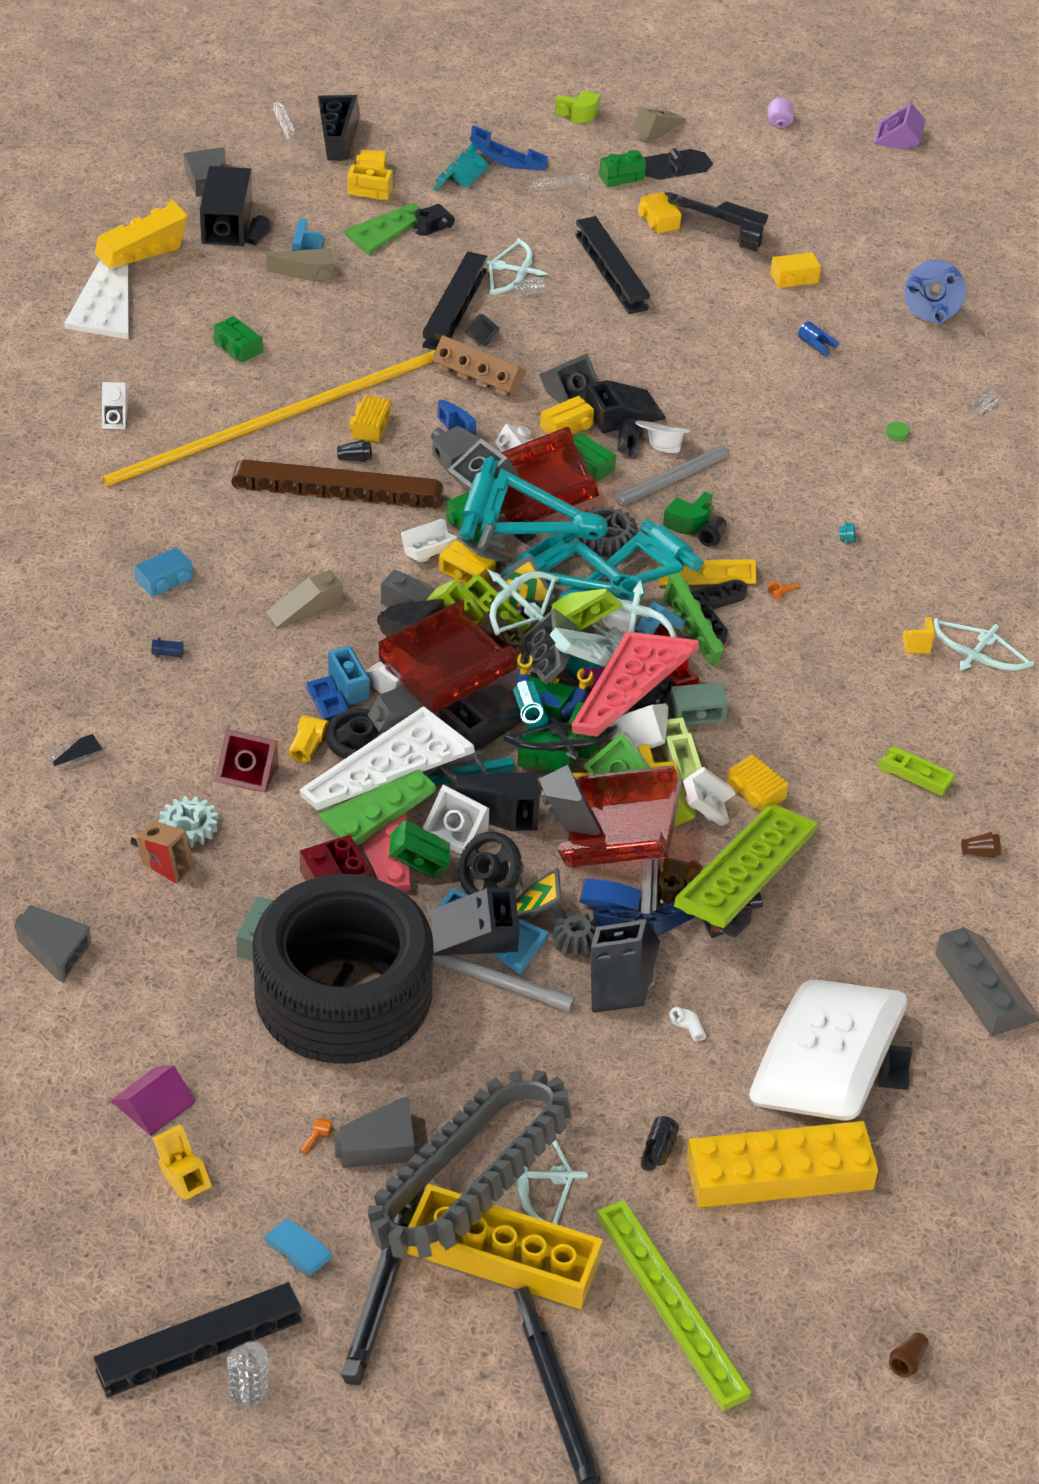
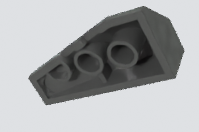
M393 570L381 583V604L389 607L426 601L435 591V588L418 578Z
M555 608L524 635V641L520 645L521 654L528 660V663L530 662V655L532 656V667L545 684H548L565 668L571 655L562 653L556 648V642L550 636L551 632L555 627L577 631L576 624Z

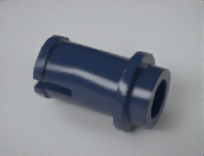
M158 637L157 640H152L151 654L156 655L158 658L159 655L182 658L184 642L161 640V637Z

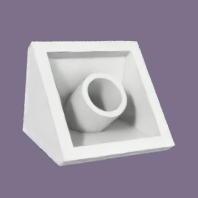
M667 704L650 705L620 716L609 726L614 727L616 725L618 728L612 737V741L621 733H626L637 749L638 745L649 744L651 749L665 744L668 717Z
M442 785L422 829L438 835L450 843L451 850L462 854V851L465 850L464 847L471 839L481 833L488 832L489 808L446 785Z

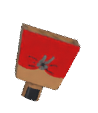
M153 822L143 831L137 830L133 833L131 844L139 848L142 864L177 884L194 868L185 830Z

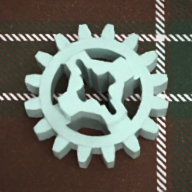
M184 796L182 802L173 799V806L166 804L164 806L165 811H160L159 823L185 830L191 848L194 847V842H199L203 845L204 838L212 839V832H217L218 814L215 813L213 805L208 806L206 799L198 802V797L195 796L192 801H188L187 796Z

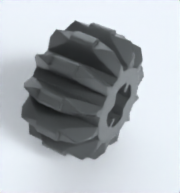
M577 911L573 916L565 913L563 919L557 918L552 932L556 950L562 949L564 956L572 952L575 959L578 953L587 957L589 951H591L597 927L596 920H590L588 914L579 916Z

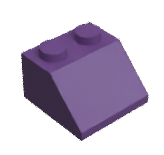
M912 103L906 105L879 122L874 144L905 150L909 147L914 148L921 141L925 124L924 117Z

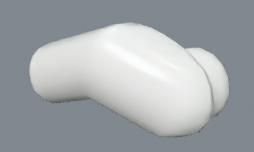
M674 1007L670 1010L669 1018L675 1026L689 1030L694 1042L706 1038L705 1031L696 1013L680 1007Z

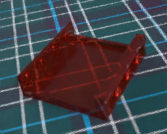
M569 426L501 452L510 460L519 474V478L571 506L599 496L595 478L591 477L574 443ZM508 486L501 507L507 522H520L524 519L533 522L557 512L511 486Z
M463 599L378 642L379 660L432 713L447 707L517 669V651L511 645L502 649L464 613Z
M673 765L575 777L588 801L601 834L594 836L570 831L568 842H559L557 850L565 866L581 867L669 856L682 785Z

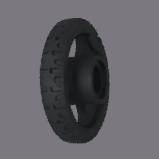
M364 708L346 710L336 715L330 721L326 730V740L334 754L346 759L375 739L373 738V722L368 716L370 710ZM347 723L346 732L337 731L342 725Z
M484 832L471 839L464 847L465 850L462 851L461 858H459L458 877L461 886L468 895L479 891L471 880L470 867L475 877L484 880L481 890L498 888L497 883L503 881L507 874L508 877L500 888L515 887L518 884L519 876L521 877L522 857L519 848L511 838L498 832ZM488 842H498L501 844V848L496 855L489 852H479L478 849Z

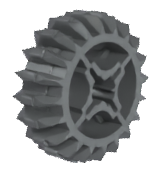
M602 505L598 509L593 506L591 511L585 510L584 512L601 515L606 519L608 523L606 535L597 540H590L576 536V538L581 540L601 558L602 556H607L609 559L638 533L635 518L630 517L629 512L622 513L621 508L615 510L612 506L605 508ZM595 532L590 533L593 536H597Z

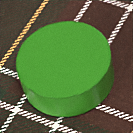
M894 421L887 425L886 436L889 439L904 441L908 438L909 427L905 423Z

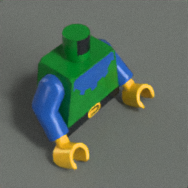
M521 654L517 658L520 674H517L516 686L517 683L525 680L534 681L549 720L551 716H555L557 721L561 723L563 719L571 717L579 701L584 702L588 692L586 687L594 683L592 671L588 679H582L585 670L581 668L577 673V678L580 681L579 686L576 682L556 677L548 684H545L536 672L531 671L530 675H528V670L533 666L531 655L530 662L527 665L521 663Z

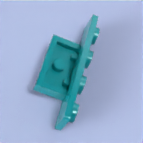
M471 143L465 150L466 154L462 152L455 160L457 163L452 162L445 170L447 173L442 172L435 179L437 184L433 190L437 191L451 176L464 188H468L490 165L476 153L478 149Z

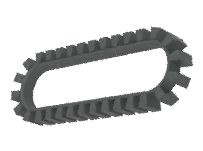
M519 1070L509 1072L511 1083L503 1086L497 1078L488 1082V1093L480 1089L474 1095V1101L469 1100L463 1106L464 1112L459 1110L452 1117L453 1123L448 1121L441 1128L442 1134L437 1132L430 1139L431 1145L426 1143L419 1150L420 1156L415 1154L408 1161L409 1167L404 1165L397 1172L398 1179L392 1177L386 1183L387 1191L381 1188L374 1195L376 1205H369L368 1217L376 1245L382 1251L391 1246L393 1257L405 1259L409 1250L408 1246H417L419 1259L432 1256L431 1243L439 1241L446 1251L456 1245L455 1233L464 1237L470 1230L469 1223L475 1225L482 1218L481 1212L486 1214L493 1206L492 1200L497 1202L504 1195L503 1189L508 1190L514 1184L513 1177L519 1179L525 1172L524 1166L529 1168L536 1161L535 1155L540 1157L546 1150L545 1144L550 1146L557 1139L556 1133L560 1135L567 1128L565 1119H571V1108L568 1090H565L564 1082L557 1076L548 1082L547 1073L539 1070L534 1071L532 1081H523L522 1072ZM524 1099L540 1100L548 1104L440 1218L428 1225L414 1228L399 1226L392 1222L398 1213L503 1107L511 1102Z

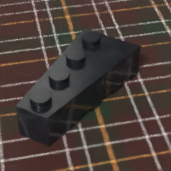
M318 95L327 160H348L360 119L357 95Z

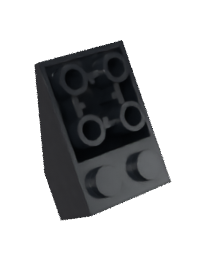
M610 380L586 384L585 403H588L593 408V420L602 433L619 430L620 421L626 418L647 422L665 419V415L646 389Z
M502 684L458 692L438 705L440 719L472 743L474 750L484 748L523 722L515 695Z
M537 772L456 775V791L489 808V825L511 832L538 830L540 792Z
M515 887L486 888L430 910L434 956L518 952L520 928Z
M647 919L596 927L591 945L592 1012L597 1013L645 1005L660 945V940Z

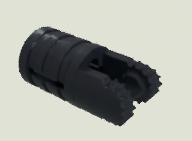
M626 418L619 423L617 451L621 453L628 447V456L635 459L638 454L639 425L636 424V420Z
M658 1116L654 1119L642 1154L643 1157H641V1168L643 1170L652 1171L656 1169L657 1165L662 1166L666 1164L679 1131V1125L674 1119L666 1116Z

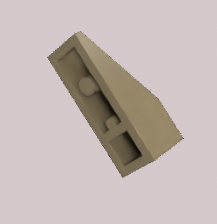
M640 107L632 131L638 133V137L649 141L650 138L658 139L684 122L686 118L671 111Z
M331 248L266 253L267 272L310 281L335 280L334 259Z
M332 570L309 577L267 610L265 614L276 629L338 607L343 605V584Z

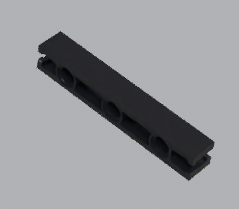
M593 216L576 220V225L580 228V230L575 232L576 238L627 313L633 314L648 311L649 306L644 300L650 299V293L598 218Z
M467 251L423 330V338L426 339L422 344L423 348L436 350L442 335L448 338L453 336L487 273V268H483L488 261L487 255Z
M287 1282L93 1357L96 1366L95 1372L104 1394L108 1398L301 1323L299 1315L301 1306L290 1283Z

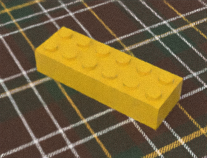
M864 1121L691 1138L688 1140L686 1154L697 1208L873 1190L878 1173V1167Z
M428 1184L408 1228L433 1223L462 1194ZM492 1204L493 1206L486 1214L481 1212L482 1218L475 1225L469 1223L470 1230L464 1237L455 1233L456 1245L446 1251L439 1241L430 1244L432 1256L422 1258L515 1289L528 1287L533 1295L582 1310L601 1261L603 1239ZM408 1246L407 1254L419 1257L417 1246Z

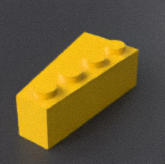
M174 200L167 202V207L161 210L157 207L150 211L151 215L142 219L138 216L132 219L126 227L120 225L99 235L94 253L111 269L175 251L180 248L188 215Z

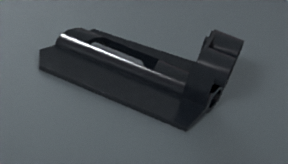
M671 192L664 193L668 196L670 204L695 210L739 225V230H741L737 240L739 247L758 252V247H760L763 239L762 232L766 225L768 214L728 201L716 207Z

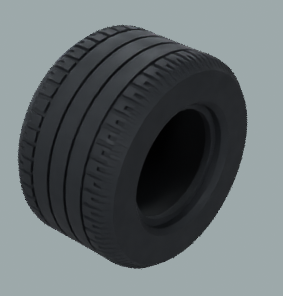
M355 874L320 876L299 883L280 894L269 904L260 917L254 932L252 945L255 1003L258 1014L266 1029L281 1045H284L290 1051L311 1060L315 1059V1061L333 1064L366 1062L387 1055L401 1047L415 1035L423 1024L432 1000L434 946L432 931L425 914L413 899L400 889H397V887L375 878ZM340 958L366 962L382 974L367 983L346 987L321 984L305 976L308 971L318 964Z

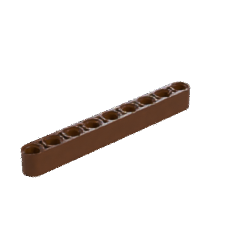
M255 460L238 461L231 480L233 487L236 489L267 490L272 493L281 494L287 492L301 496L316 495V497L332 499V497L340 498V500H363V502L378 504L379 502H384L388 505H410V507H432L434 509L440 507L444 489L440 481L431 478Z

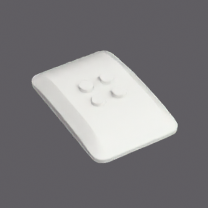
M809 980L803 983L784 1013L762 1059L749 1093L752 1103L758 1107L837 1120H851L857 1117L864 1106L907 1008L908 1001L906 995L897 990L824 980Z

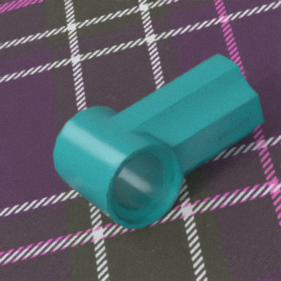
M525 680L517 683L513 691L521 711V718L527 728L534 729L550 724L534 681Z

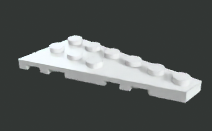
M100 259L64 323L65 329L129 339L128 264L109 269Z
M423 706L299 789L300 794L312 807L320 810L371 791L416 770L423 772L475 753L474 745Z

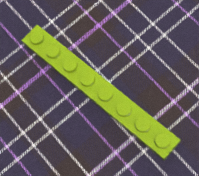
M625 1200L598 1210V1221L721 1411L724 1412L749 1400L751 1391Z

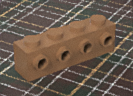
M443 335L432 358V361L439 364L438 369L448 373L452 369L457 372L456 376L469 381L470 377L476 379L475 384L488 389L489 385L496 388L494 392L506 397L508 393L514 396L518 393L527 372L517 365Z

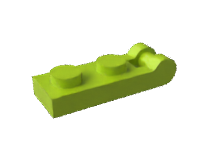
M895 746L890 747L886 752V757H883L877 764L879 770L887 774H895L942 797L955 779V773Z

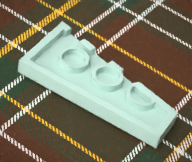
M556 627L550 634L556 642V648L562 653H568L604 667L607 666L618 647L616 641L608 636Z

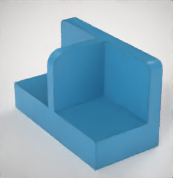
M299 219L292 242V251L322 249L324 235H321L319 232L308 231V219Z

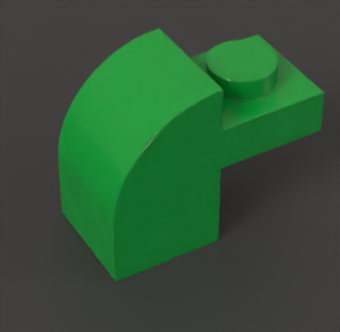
M704 491L693 504L676 497L664 510L663 526L681 534H697L700 527L708 523V519L713 512V505H711L713 495Z

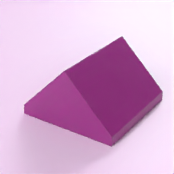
M169 1065L156 1066L114 1097L111 1102L151 1136L195 1103V1099L175 1066Z

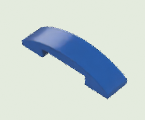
M472 125L470 133L471 142L492 160L511 168L545 171L548 156L532 149H528L525 155L492 141L491 132Z

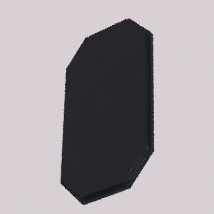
M673 148L670 150V153L644 157L646 160L645 176L658 180L707 172L713 165V162L705 152L694 149L677 151V149Z

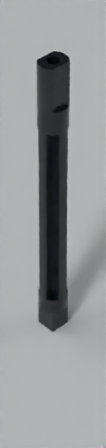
M425 1187L393 1219V1223L409 1227ZM391 1246L384 1249L381 1253L345 1360L341 1376L346 1384L361 1385L402 1260V1258L393 1257Z
M519 1288L514 1291V1296L523 1319L522 1328L578 1484H599L601 1478L543 1318L538 1316L529 1288Z

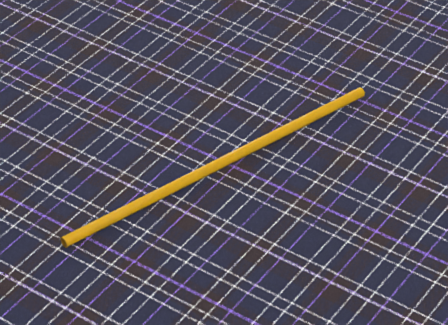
M436 350L102 476V482L106 487H109L434 362L432 358Z

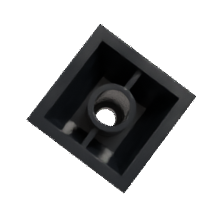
M434 599L389 606L385 611L379 613L377 623L380 625L381 632L417 664L422 666L433 656L432 633L447 619L444 600Z

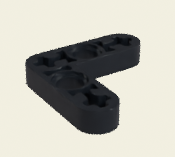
M730 580L691 592L693 598L700 603L701 612L704 617L711 620L716 638L720 639L723 644L727 640L728 630L713 609L734 604L746 598L748 587L741 580ZM710 596H718V597L721 598V599H719V600H713V599H710L709 597H710Z

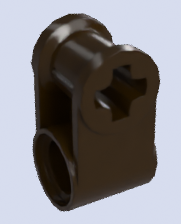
M490 611L485 612L473 630L474 638L495 651L499 656L500 653L514 655L516 647H519L524 641L522 631L516 627L495 635L489 617ZM496 613V621L499 628L512 625Z
M664 858L658 891V902L662 906L675 901L676 896L687 886L686 874L688 872L684 870V867L689 862Z

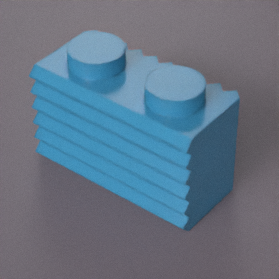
M178 547L134 566L136 581L151 597L159 593H166L170 588L179 584H185L193 578V563Z
M348 645L330 650L328 652V674L331 676L338 691L341 692L346 705L350 706L368 701L370 699V678L352 647Z

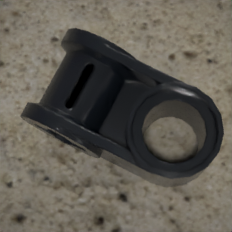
M441 204L418 209L415 211L416 226L414 227V232L417 235L426 236L441 230L443 231L444 228H451L453 226L455 218Z

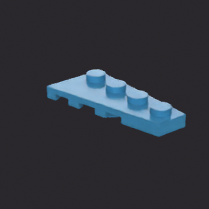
M452 888L438 907L468 895ZM518 918L520 928L518 952L491 954L521 976L548 940V931Z

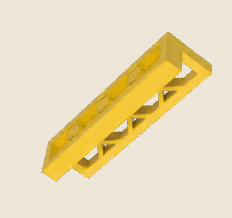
M756 559L703 560L704 565L700 566L701 570L699 572L692 571L685 565H683V571L679 572L682 579L686 580L689 585L720 584L730 580H741L746 584H756ZM655 561L656 568L662 567ZM670 575L659 578L658 585H667Z

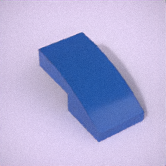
M438 400L437 417L448 430L459 426L476 436V420L470 414L448 401Z
M331 676L306 682V690L323 720L333 719L339 713L348 710L340 691L337 692Z
M585 879L579 902L594 909L610 907L638 912L641 890L607 880Z

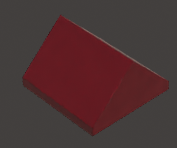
M226 729L215 781L266 792L278 767V741Z

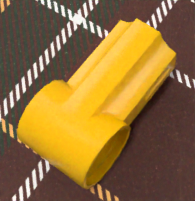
M302 715L298 723L297 735L289 749V757L301 763L310 762L319 743H324L322 739L324 735L326 736L329 721Z

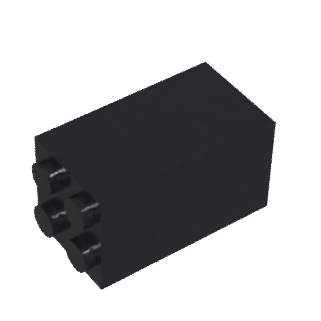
M209 166L200 205L201 244L244 246L253 203L251 168Z

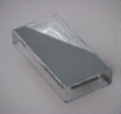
M94 733L44 750L45 757L55 773L104 756V750Z

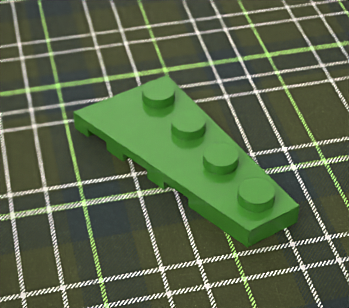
M415 203L408 204L397 210L345 229V236L370 256L377 248H382L391 239L399 237L403 231L416 225L415 211L421 208Z

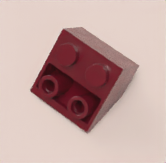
M350 834L299 850L300 872L305 881L332 874L372 876V871Z

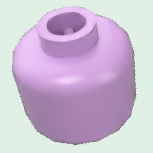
M777 98L768 105V121L771 125L777 128H785L793 122V105L789 100Z

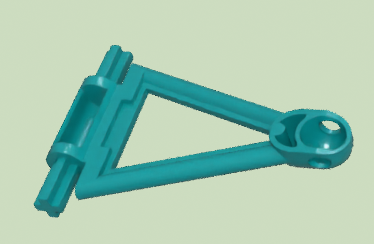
M489 456V458L485 457L480 473H477L474 477L462 513L464 522L459 534L460 537H464L465 541L473 540L478 524L482 523L480 535H482L486 524L491 523L496 526L493 534L575 533V535L582 538L597 540L606 535L608 523L601 515L582 512L502 468L498 478L495 479L494 474L498 460H494L493 456ZM508 486L517 489L573 520L572 522L497 523ZM595 532L597 536H593L590 533Z
M644 519L642 521L643 525L639 526L643 533L638 532L606 561L616 568L637 548L641 549L662 566L633 576L640 579L643 584L683 571V565L696 572H699L701 570L700 566L704 565L703 560L694 554L693 548L665 526H657L647 519ZM597 569L587 579L601 581L606 576ZM571 587L564 591L558 597V600L570 593L591 590Z
M574 533L553 534L519 555L517 562L503 571L505 576L514 565L530 555L540 572L558 577V581L555 584L587 590L607 589L616 598L633 602L635 595L633 590L640 581V579L633 576L622 575L586 544L576 538L577 535ZM575 553H578L609 578L610 583L547 571ZM642 581L641 584L643 588V594H641L640 600L643 598L645 593V588Z

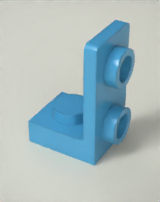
M653 601L649 607L663 614L671 622L672 626L678 629L682 628L685 623L683 619ZM643 616L634 632L653 635L658 625L663 624L652 617Z

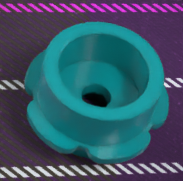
M844 521V526H839L840 540H845L846 544L856 541L854 523Z

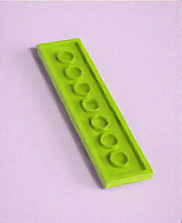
M770 803L676 896L674 906L687 914L704 919L714 926L725 928L816 832L818 822Z

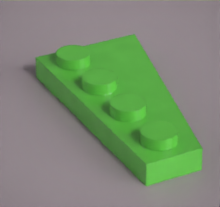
M679 572L671 574L662 602L665 606L671 605L674 610L672 613L685 621L684 631L689 637L694 636L695 640H698L699 651L709 664L720 663L724 652L722 641L716 638L711 622L701 612L700 603L693 598L687 581L682 579Z
M416 770L320 812L318 816L320 821L337 838L350 834L355 844L359 846L437 790L435 784L420 770Z

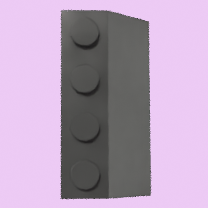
M965 927L940 935L935 955L991 1037L1039 1021L1038 1013L984 937Z

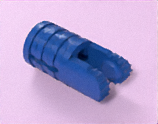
M811 321L805 322L798 331V337L801 340L803 339L804 342H807L808 345L825 357L830 352L823 345L824 343L833 348L838 347L840 344Z

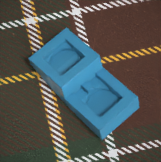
M287 1218L264 1236L267 1245L287 1256L289 1263L294 1268L308 1276H312L333 1258L331 1252L315 1237Z

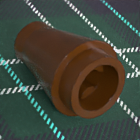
M989 832L968 839H961L962 855L988 858L1001 855L999 834Z
M915 1332L909 1339L891 1351L889 1366L896 1375L906 1378L917 1373L925 1350L929 1346L927 1337L922 1333Z

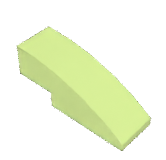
M683 717L668 719L665 744H662L661 748L667 762L675 761L681 783L702 767L692 734L687 732Z

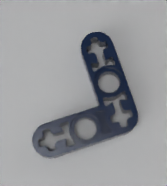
M675 901L649 914L608 907L598 908L593 911V920H596L597 927L647 919L655 934L659 936L693 919L695 915L687 914L675 907Z

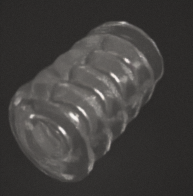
M256 1341L246 1342L235 1348L228 1355L227 1359L229 1395L235 1404L242 1407L258 1405L266 1398L269 1392L267 1350Z

